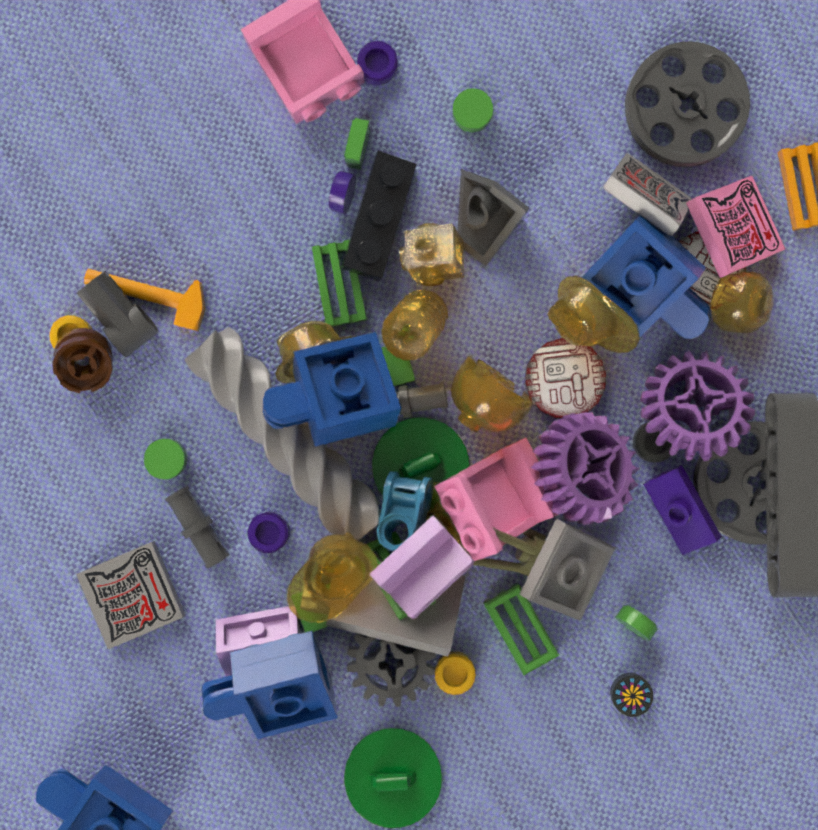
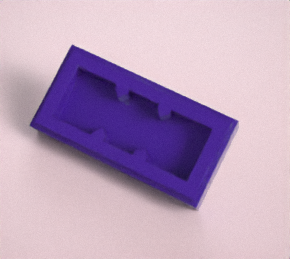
M682 464L643 483L682 555L713 544L722 537Z

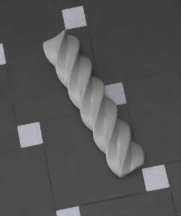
M228 327L219 333L217 331L213 332L200 347L185 358L189 369L202 380L209 382L211 392L218 403L230 412L236 413L238 424L242 431L250 439L263 445L265 455L270 464L276 470L290 476L292 487L296 494L304 502L317 507L323 526L330 533L345 538L346 550L379 524L381 510H379L378 501L372 490L364 483L352 479L351 469L342 455L334 450L325 448V444L315 447L308 422L282 429L272 428L263 417V397L267 389L275 386H271L270 374L266 366L257 358L244 355L242 340L235 330Z

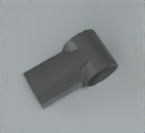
M106 271L102 272L76 293L104 326L103 331L111 343L125 357H128L159 333L150 317L138 304H132Z

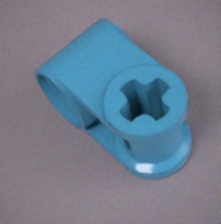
M389 472L384 485L383 504L377 527L378 540L385 548L395 551L401 545H395L392 540V532L397 525L404 523L407 525L408 539L425 523L433 496L432 478L424 477L423 480L400 477L398 472Z

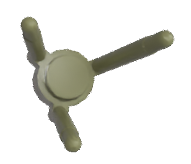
M493 528L500 541L517 548L515 558L520 563L483 558L474 561L473 565L514 571L529 576L546 541V535L530 528L523 533L526 536L519 539Z

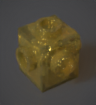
M426 223L420 225L417 229L404 231L405 246L400 247V262L402 269L408 271L417 284L438 286L443 284L444 280L465 277L463 240L453 223L444 225Z

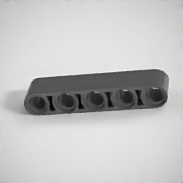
M770 393L765 405L768 588L773 598L817 597L818 400L814 393Z

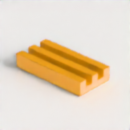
M818 142L808 146L800 145L792 149H781L777 153L792 230L817 227L818 206L808 155H810L818 195ZM797 157L801 186L809 217L807 220L803 219L792 162V158Z

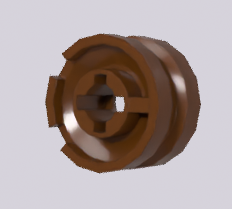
M88 328L73 329L64 333L56 343L52 366L53 373L59 379L60 385L76 393L86 390L94 392L102 388L109 381L113 370L112 347L106 337L98 331ZM85 356L89 357L88 365L82 366L76 363L78 360H83Z

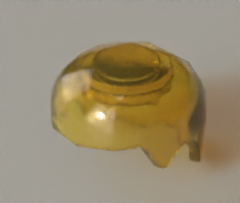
M741 271L740 273L729 274L720 278L713 290L710 306L713 322L721 330L727 332L751 333L757 331L770 319L774 306L772 286L766 277L752 271Z

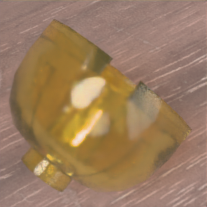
M470 354L459 367L452 382V400L455 406L462 412L458 420L476 433H478L481 427L491 432H505L517 426L534 406L535 401L525 392L521 396L515 393V383L482 360L478 359L476 362Z

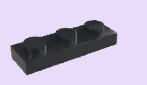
M378 150L371 167L341 269L376 281L382 279L416 168L415 163Z

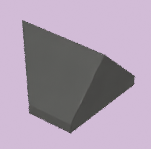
M461 169L458 232L454 242L486 267L522 222L529 207L498 182Z

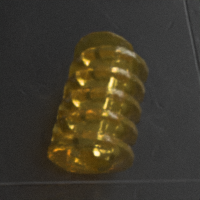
M426 289L414 290L407 294L383 322L381 332L383 343L387 350L395 357L403 360H417L424 356L443 331L446 320L449 317L448 309L443 299L435 292Z

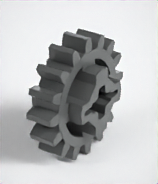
M355 633L354 639L360 645L359 647L350 646L348 648L347 654L356 658V661L347 664V672L358 673L353 679L352 685L355 688L364 684L366 687L364 699L367 700L373 694L379 695V706L383 707L387 698H393L395 706L400 707L401 696L407 695L411 701H415L416 687L423 690L428 689L429 684L423 676L435 674V667L426 663V661L436 657L435 653L405 647L401 644L380 639L378 649L374 653H368L367 656H364L367 647L376 638ZM388 644H390L394 657L400 659L397 661V668H395V677H393L392 669H389L388 663L382 662L385 660ZM418 666L414 676L403 684L402 677L407 670ZM369 675H378L387 682V686L375 682Z

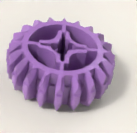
M689 350L684 353L682 361L673 355L669 357L667 366L658 364L654 370L656 377L650 376L647 378L645 386L648 390L643 391L640 397V401L647 406L642 408L640 412L641 418L651 419L645 428L647 433L660 432L655 441L657 446L664 445L666 441L672 444L669 450L671 456H675L681 448L685 450V459L687 461H691L694 458L696 451H699L703 461L710 460L712 451L722 457L728 452V446L736 448L742 441L740 435H746L749 432L751 426L747 421L754 417L755 410L748 405L753 402L754 393L743 391L749 384L748 378L735 379V375L738 372L737 365L731 366L728 370L722 367L725 360L723 356L718 357L715 363L710 362L706 350L701 353L699 360H695L694 355ZM685 380L684 394L675 396L673 401L665 402V391L675 383ZM704 382L711 384L719 391L708 388ZM692 398L693 401H696V405L690 404ZM698 407H704L702 413L698 411ZM721 410H728L727 424L721 429L709 433L708 426L711 423V416L719 415ZM674 420L685 422L691 431L680 427Z
M593 412L572 413L563 416V419L553 421L548 426L549 430L539 436L542 445L537 446L532 451L540 459L539 462L534 463L531 467L540 473V478L533 485L544 487L545 493L541 500L546 502L553 501L551 512L563 513L564 521H578V524L582 525L606 522L612 516L623 512V505L633 500L629 490H633L638 484L632 478V474H635L640 468L632 465L631 458L637 452L627 449L626 444L630 437L619 436L620 424H608L607 416H594Z

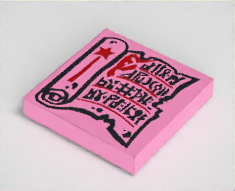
M753 176L723 186L686 202L720 278L785 250Z

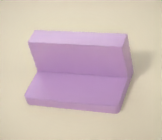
M432 516L369 575L383 590L391 595L410 618L415 619L474 564V560L439 521Z
M292 605L216 619V654L225 676L232 675L230 652L244 649L253 644H263L286 638L291 634L300 633L299 614L296 606Z

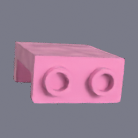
M288 0L241 29L247 45L296 124L303 120L311 122L319 118L326 112L325 106L337 99H340V101L350 99L361 90L360 85L365 83L363 70L359 64H355L324 14L320 0Z
M526 437L499 449L434 486L441 499L443 508L449 514L460 535L462 545L474 561L497 554L503 549L502 546L506 544L498 539L493 528L517 537L534 525L559 515L551 512L553 501L546 502L541 500L545 493L544 487L533 485L540 478V473L531 467L539 461L532 452L533 449Z

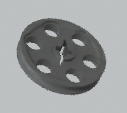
M691 41L667 45L647 57L631 79L625 97L626 121L636 143L652 158L677 167L699 166L721 156L740 137L747 123L750 110L748 85L737 64L721 50L708 44ZM667 57L679 59L683 64V73L678 77L668 76L662 69L663 60ZM707 64L719 66L723 72L722 81L717 84L707 82L702 75L703 66ZM642 88L652 89L658 97L657 105L652 108L642 107L636 99L637 91ZM689 96L695 101L692 105L693 110L689 109L684 113L679 109L682 104L680 99L685 100ZM722 101L731 102L737 109L736 119L731 122L721 120L716 111L718 103ZM654 126H665L671 131L672 141L669 145L658 146L652 141L650 134ZM696 132L707 134L712 143L710 151L706 153L695 151L691 146V136Z
M748 422L751 426L749 432L753 433L757 439L756 450L749 455H745L738 450V447L728 446L726 455L720 457L712 451V457L708 461H703L699 455L694 470L693 486L720 533L740 542L760 545L767 544V534L760 533L755 523L757 516L761 512L766 511L765 422ZM715 459L724 461L728 468L726 478L718 483L711 481L707 475V467ZM758 472H760V479L765 481L764 489H756L753 494V486L747 484L749 476L756 477ZM724 499H731L737 506V514L729 522L721 521L716 513L717 505Z

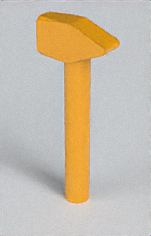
M87 269L84 284L87 285L102 272ZM109 274L125 295L176 308L177 311L173 325L199 332L205 312L203 286L198 280H195L185 294Z

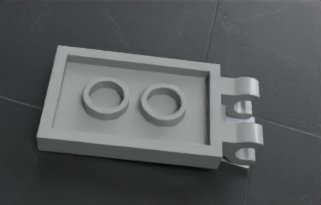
M317 545L311 572L323 576H332L328 590L320 583L306 581L301 608L328 614L326 626L444 656L449 655L466 576L462 575L437 598L435 604L427 607L415 619L407 615L406 618L399 620L380 587L369 575L370 571L359 554L360 549L350 547L346 550L345 555L341 556L330 547ZM375 553V555H376V557L378 558L379 562L382 563V561H381L380 557L378 556V554Z

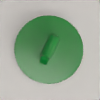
M424 417L406 419L387 430L379 440L372 459L373 478L382 496L385 481L390 471L398 472L400 477L423 480L424 477L432 478L433 496L427 514L444 509L434 486L469 467L468 453L459 435L448 425L438 420Z
M386 728L367 735L354 747L346 763L344 783L350 803L364 819L385 828H402L418 822L433 808L440 794L442 772L436 753L422 737L405 729Z

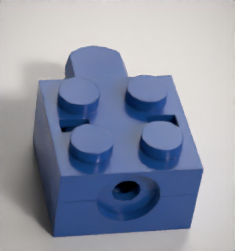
M641 215L579 280L639 337L659 318L685 339L696 338L701 335L711 321L712 310L710 306L690 288L700 278L706 267L673 236L667 235Z
M376 332L294 351L292 372L295 382L271 387L265 391L263 397V417L272 428L282 429L308 422L315 447L394 427L401 411Z
M312 631L291 634L286 638L263 644H253L244 649L230 652L232 675L205 682L201 688L203 713L207 718L217 721L244 713L257 739L338 718L331 675Z
M105 765L94 776L89 785L65 769L55 770L39 784L36 791V802L63 822L58 830H161L173 811L108 765Z

